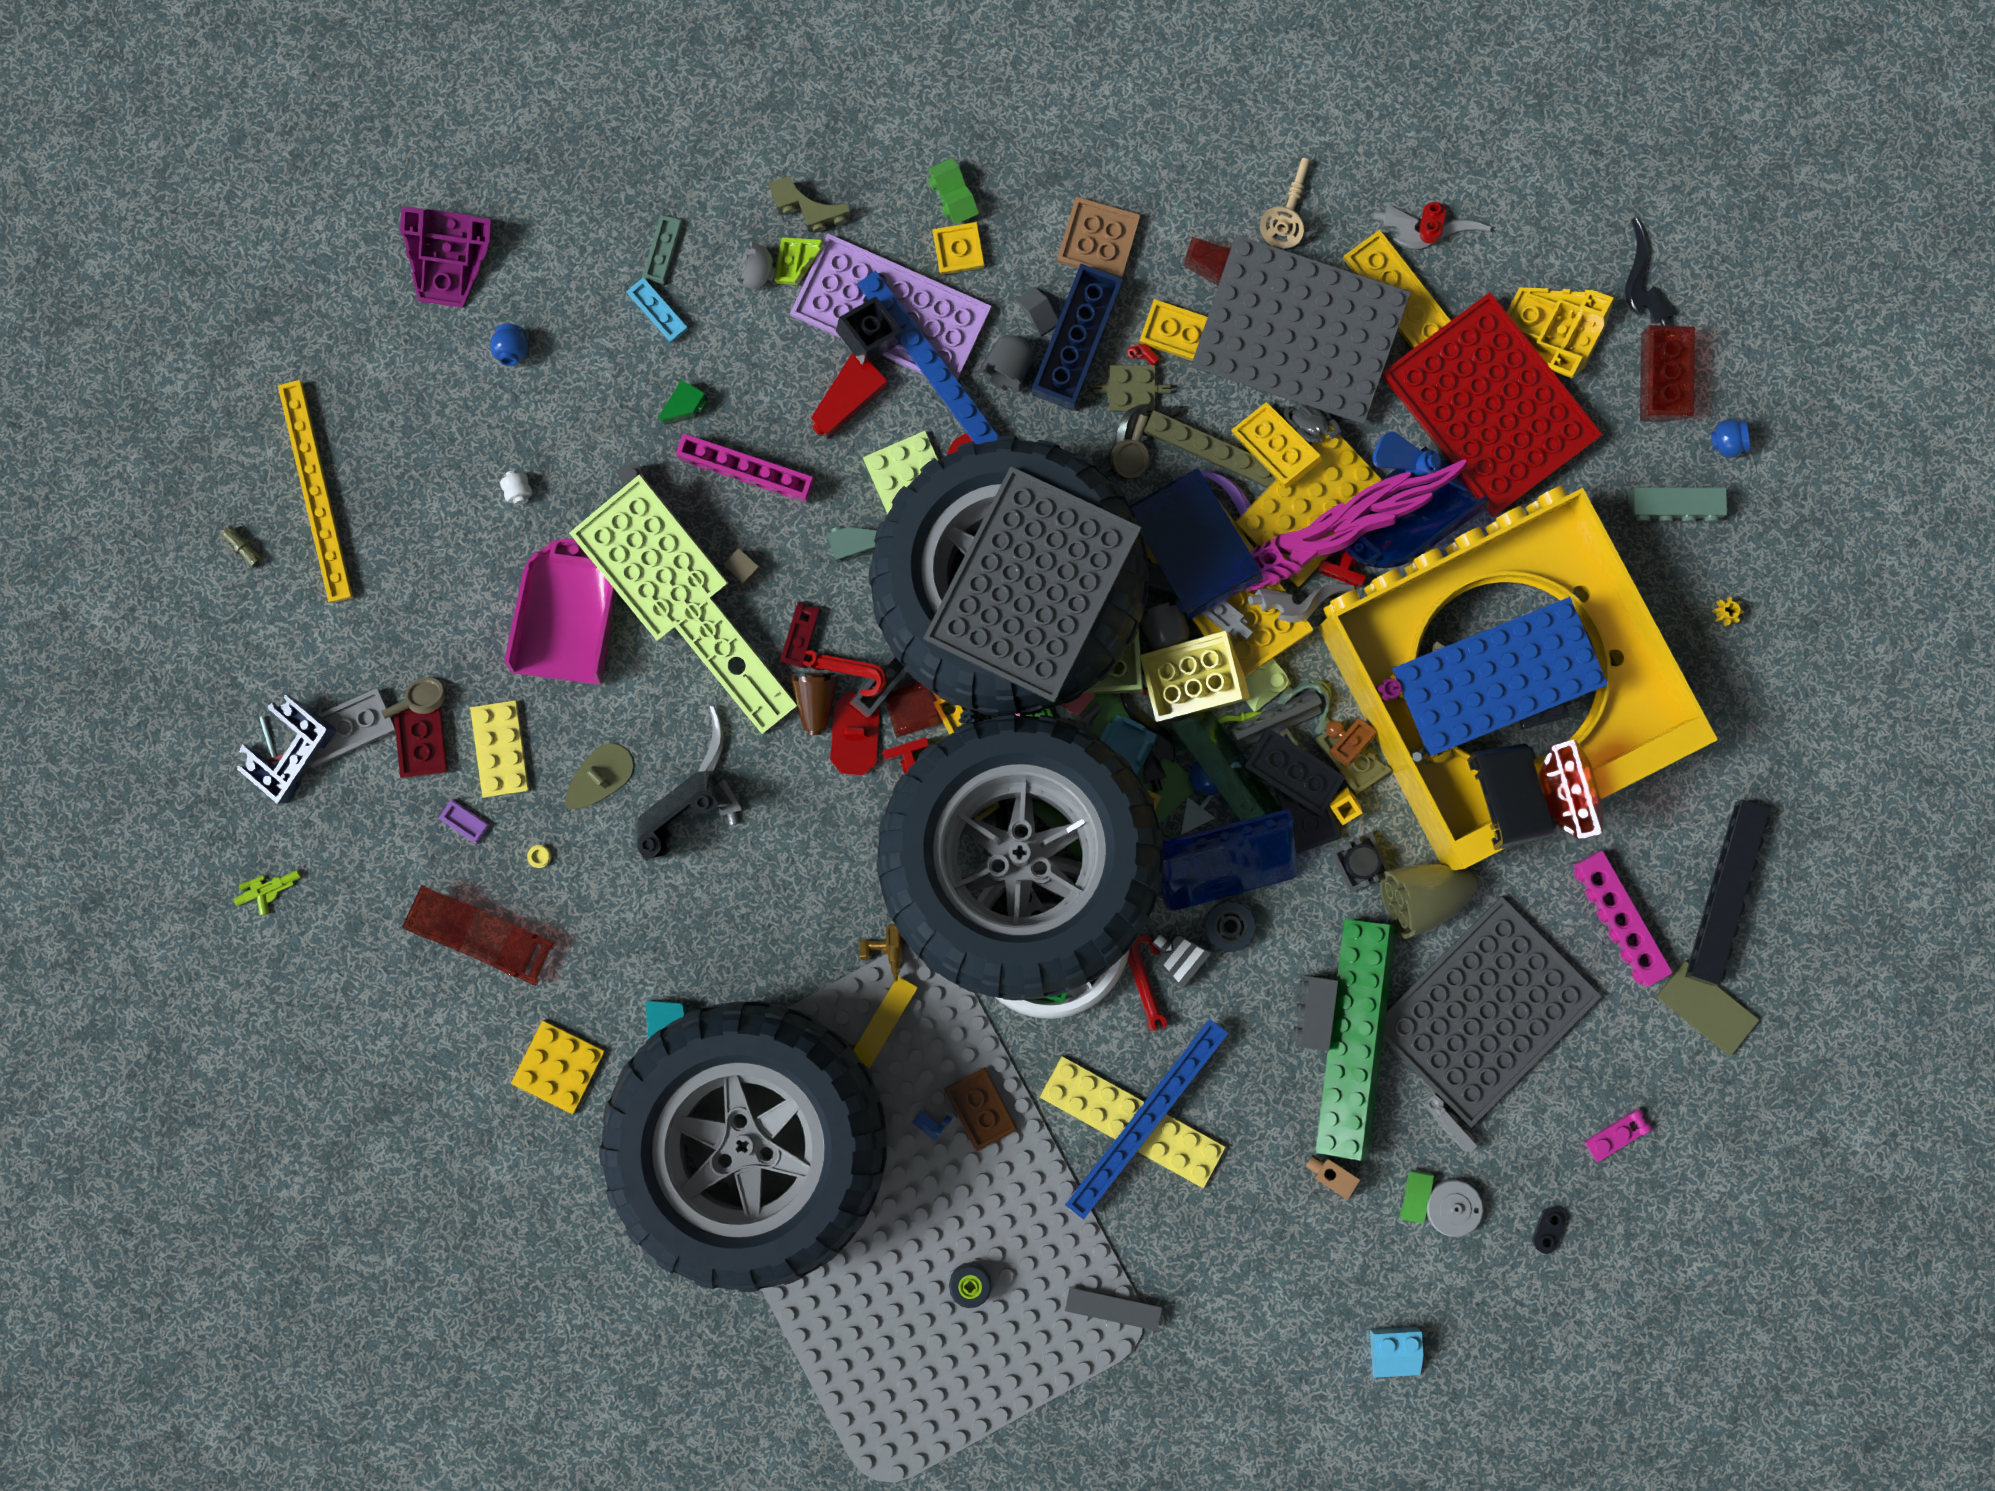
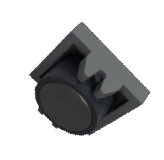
M1372 831L1329 851L1349 893L1385 877L1384 872L1390 870Z

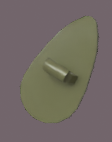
M612 743L601 745L595 749L572 779L566 793V807L569 809H579L590 806L622 787L631 777L634 767L628 750Z

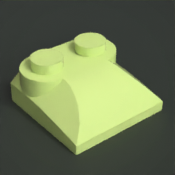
M1274 659L1245 677L1250 700L1246 702L1256 712L1287 686L1291 685L1288 677Z

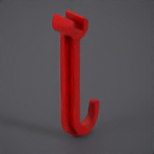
M812 650L805 652V654L812 656L813 659L811 662L803 661V664L814 670L824 669L875 679L876 686L874 689H862L860 691V694L863 696L875 697L886 686V673L877 665L821 655Z
M1139 935L1129 950L1127 960L1148 1019L1147 1027L1153 1032L1157 1030L1155 1020L1159 1022L1160 1028H1166L1167 1021L1161 1015L1139 945L1142 942L1147 943L1154 955H1157L1159 950L1152 944L1154 941L1152 938L1146 935Z

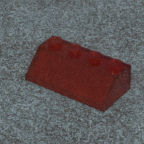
M1649 325L1641 332L1640 421L1666 422L1694 417L1695 327Z

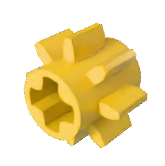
M1728 597L1725 602L1723 600L1716 602L1719 607L1712 610L1717 615L1716 622L1721 620L1724 621V626H1728L1731 621L1733 623L1740 621L1738 616L1744 613L1740 609V601L1734 602L1732 597ZM1725 608L1731 611V615H1729V612H1725Z

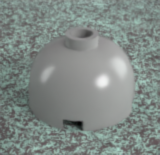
M750 242L751 249L746 248L738 269L742 272L741 279L736 277V284L745 288L756 289L764 286L767 280L772 281L776 268L772 267L773 258L767 248Z

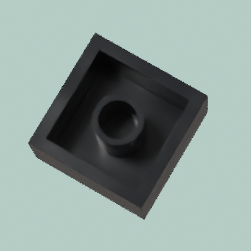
M876 296L840 316L836 327V332L862 365L899 345L903 332Z

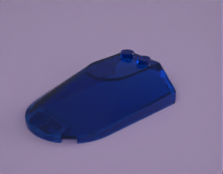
M1426 446L1421 449L1422 452L1429 450ZM1395 469L1382 480L1406 473V471ZM1430 482V483H1427V484H1423V485H1419V486L1428 485V484H1431V483H1433V482ZM1447 483L1443 487L1432 491L1433 498L1424 506L1396 518L1394 525L1364 533L1353 544L1344 549L1354 560L1370 567L1393 568L1405 565L1421 556L1489 506V499L1483 496L1478 501H1475L1462 489ZM1414 486V487H1410V488H1405V489L1399 490L1398 492H1396V493L1393 494L1392 496H1394V495H1396V494H1398V493H1400V492H1403V491H1405V490H1408V489H1411V488H1415V487H1419V486ZM1371 511V512L1368 513L1367 515L1376 514V513H1379V512Z

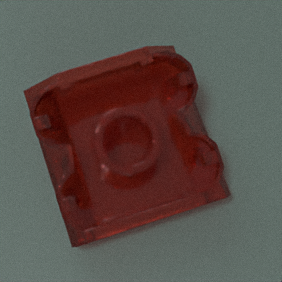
M919 682L891 691L885 697L896 738L940 724L930 690Z

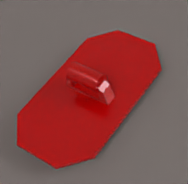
M847 692L834 704L830 761L840 774L864 776L876 764L880 707L878 706L869 717H865L850 704L857 693Z

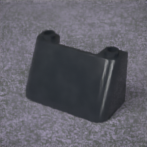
M1526 743L1477 751L1467 759L1470 771H1478L1475 778L1476 780L1479 779L1492 821V825H1490L1491 830H1495V838L1491 839L1494 850L1550 837L1554 834V829L1557 828L1554 816L1549 813L1534 764L1535 752Z
M700 771L693 774L637 819V849L645 861L661 859L670 852L667 848V841L672 834L666 826L691 806L697 813L708 814L717 807L725 810L733 804L709 772Z

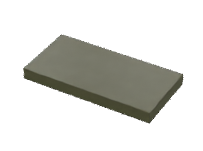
M1683 961L1655 997L1725 1054L1731 1056L1759 1019L1718 986H1711L1685 977L1689 963Z

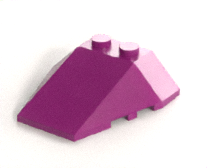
M401 206L400 232L402 237H404L407 249L406 255L410 261L411 275L419 302L464 307L491 242L492 219L477 215Z

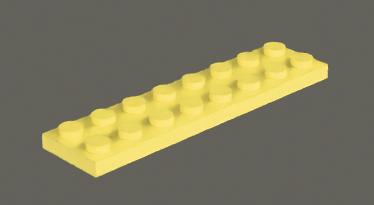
M1061 1056L1040 1095V1098L1114 1139H1116L1144 1103L1139 1098ZM1166 1114L1137 1152L1204 1189L1225 1146Z

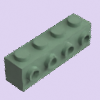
M1634 487L1628 492V519H1636L1638 523L1650 522V519H1659L1661 523L1673 522V519H1682L1683 523L1704 519L1706 523L1719 522L1720 518L1727 515L1726 488Z

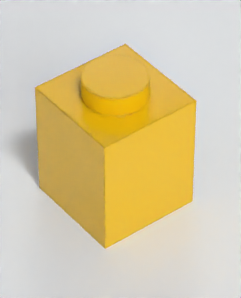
M1348 786L1337 792L1329 803L1342 825L1362 814L1361 806Z

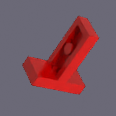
M1365 535L1360 536L1353 544L1344 548L1338 566L1322 560L1316 572L1359 588L1363 584L1365 576L1348 569H1353L1357 556L1354 555L1356 547H1361Z
M924 737L882 752L885 761L903 756L904 760H901L900 763L905 774L915 763L912 753L927 748L929 744L927 738Z

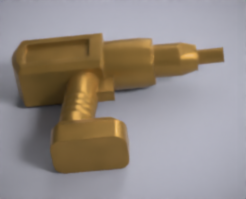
M895 924L886 927V941L860 940V959L867 961L871 958V950H882V954H888L894 982H897L900 964L902 963L903 937L898 932Z

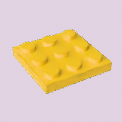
M542 1020L511 1084L560 1109L574 1114L605 1050Z

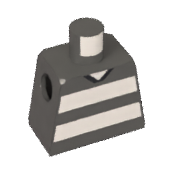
M1160 933L1152 943L1162 952L1156 960L1181 988H1184L1210 956L1208 951L1180 935H1176L1170 941Z

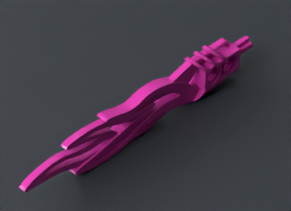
M1461 460L1435 473L1411 478V473L1407 472L1384 479L1364 489L1345 505L1340 503L1329 509L1307 528L1279 534L1273 538L1271 544L1270 540L1264 542L1261 549L1260 545L1254 547L1250 555L1233 564L1236 574L1216 583L1220 593L1225 595L1240 586H1243L1246 593L1265 585L1278 584L1281 580L1291 577L1292 574L1301 572L1302 568L1316 556L1340 551L1353 544L1366 532L1394 525L1396 518L1413 512L1427 504L1433 498L1431 492L1443 487L1458 476L1466 467L1467 460ZM1433 482V483L1428 484V485L1419 486V485H1423V484H1427V483ZM1414 486H1419V487H1415V488H1411V489L1405 490V491H1403V492H1400V493H1398V494L1392 496L1393 494H1395V493L1398 492L1399 490H1402V489H1405V488L1414 487ZM1371 511L1379 512V513H1376V514L1367 515V514L1370 513ZM1334 530L1333 535L1320 539ZM1281 553L1290 555L1288 561L1284 559Z

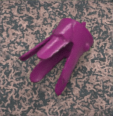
M1384 678V683L1375 689L1377 692H1383L1381 700L1385 703L1390 698L1398 700L1401 685L1395 679Z

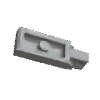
M1209 587L1193 604L1194 608L1221 630L1228 631V634L1233 638L1238 635L1247 642L1252 636L1253 632L1245 626L1247 621L1244 619V616Z
M1431 1095L1423 1103L1426 1109L1434 1116L1433 1118L1463 1151L1472 1152L1477 1147L1473 1142L1475 1139L1468 1130L1461 1129L1457 1124L1459 1122L1458 1119L1450 1111H1445L1444 1102L1436 1095Z

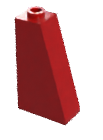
M852 353L811 416L812 429L819 437L824 435L827 439L830 438L888 387L887 380L870 361L862 365Z

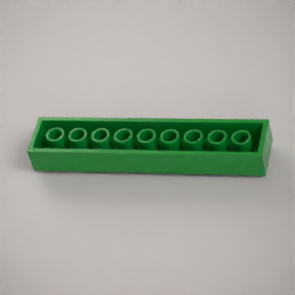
M1344 919L1337 974L1338 986L1315 1153L1359 1161L1369 1159L1397 926Z

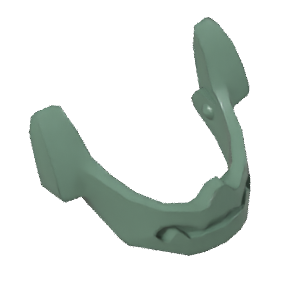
M1321 680L1303 681L1294 689L1287 686L1278 698V702L1281 704H1285L1290 698L1296 696L1299 691L1307 688H1315L1320 694L1324 695L1326 708L1318 718L1320 722L1315 729L1318 735L1322 734L1327 724L1331 722L1327 717L1332 706L1330 687Z

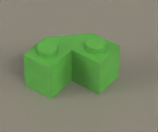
M953 158L928 168L931 176L928 178L929 184L933 191H937L943 203L941 209L946 219L950 218L955 225L979 214L973 195L966 187L960 168Z

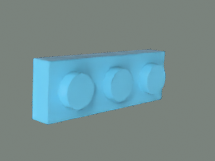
M644 277L626 291L671 344L688 330L687 326Z

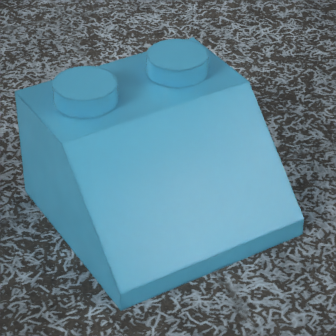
M1417 1327L1370 1329L1373 1378L1421 1375L1423 1362L1422 1331Z

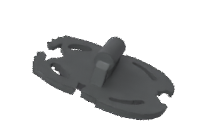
M1305 405L1298 409L1289 406L1284 410V420L1308 442H1322L1323 438H1319L1322 434L1330 435L1329 439L1336 438V436L1341 434L1339 425L1335 420H1331L1327 412ZM1329 425L1334 428L1333 431H1329Z

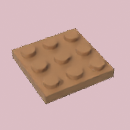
M1075 197L1057 263L1078 269L1080 264H1084L1122 279L1140 215Z

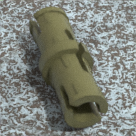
M232 525L221 531L220 535L233 547V552L237 555L239 554L251 568H255V564L258 565L263 561V558L250 546L248 539H244Z

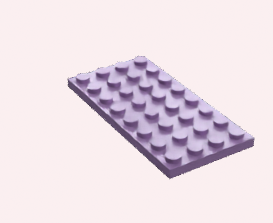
M827 234L824 240V247L811 267L790 312V316L841 338L836 332L839 317L868 301L857 283L876 270L958 381L992 307L840 238ZM900 343L880 355L922 374Z

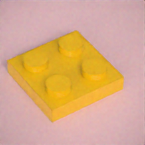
M977 222L932 229L940 275L984 268Z

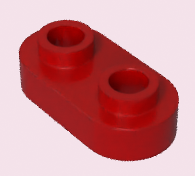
M1431 202L1423 208L1419 236L1425 243H1436L1442 238L1446 209L1441 203Z

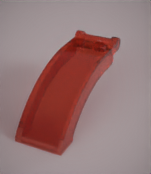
M421 885L402 928L420 937L447 946L537 986L540 980L538 976L550 950L554 949L556 942L513 922L424 885ZM541 944L542 947L530 974L525 973L537 945Z

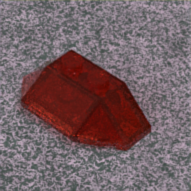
M1576 739L1551 746L1549 754L1538 774L1550 815L1554 816L1559 827L1577 839L1602 834L1603 805L1590 760Z

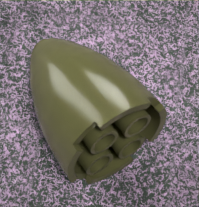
M1441 864L1404 866L1385 871V878L1380 879V891L1385 910H1389L1392 919L1395 921L1392 926H1397L1396 932L1404 939L1431 930L1450 919L1471 900L1477 892V887H1479V880L1476 874L1466 869L1452 870L1448 865Z

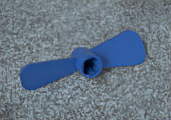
M1393 431L1385 433L1379 439L1373 454V463L1376 467L1403 469L1406 473H1411V478L1435 473L1451 465L1448 461L1441 460L1436 451L1428 450L1422 452ZM1459 475L1449 482L1465 492L1471 491Z

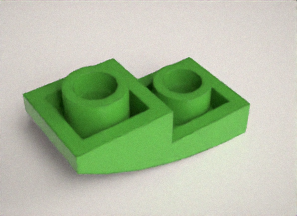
M1410 1169L1404 1189L1405 1198L1400 1211V1219L1424 1224L1427 1204L1432 1191L1433 1174Z

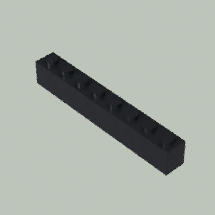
M1746 800L1735 802L1685 974L1687 978L1711 986L1720 985V982H1723L1725 979L1726 969L1724 968L1726 961L1732 955V940L1736 937L1739 930L1737 922L1745 909L1743 901L1745 894L1751 888V881L1749 880L1751 873L1757 867L1758 860L1756 855L1764 842L1762 834L1770 821V816L1768 815L1770 808Z

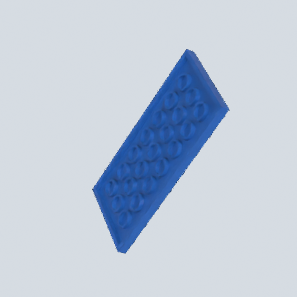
M1571 597L1392 668L1397 681L1401 685L1402 694L1429 757L1608 685Z

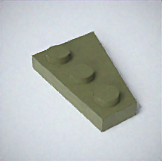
M1324 732L1315 739L1336 771L1345 776L1343 781L1354 796L1392 771L1390 767L1379 762L1376 756L1365 750L1359 754L1349 767H1346L1330 755L1331 748L1340 738H1330Z

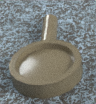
M1141 414L1139 415L1132 439L1120 441L1111 452V467L1115 473L1124 478L1140 476L1145 472L1149 463L1148 450L1140 442L1148 417Z
M430 677L417 679L406 689L404 701L382 710L381 713L384 719H387L408 708L418 714L433 712L445 700L446 694L443 685L437 679Z

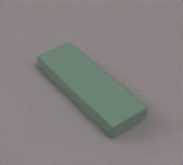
M660 215L642 278L644 277L646 281L665 285L682 228V220Z

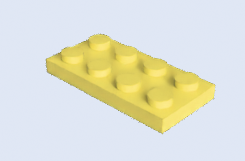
M517 701L470 707L482 798L530 791Z

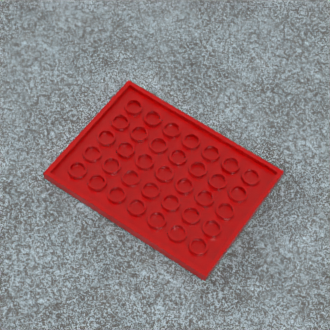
M1491 292L1463 311L1381 374L1448 462L1452 465L1461 460H1467V465L1459 476L1492 518L1602 436L1599 429Z

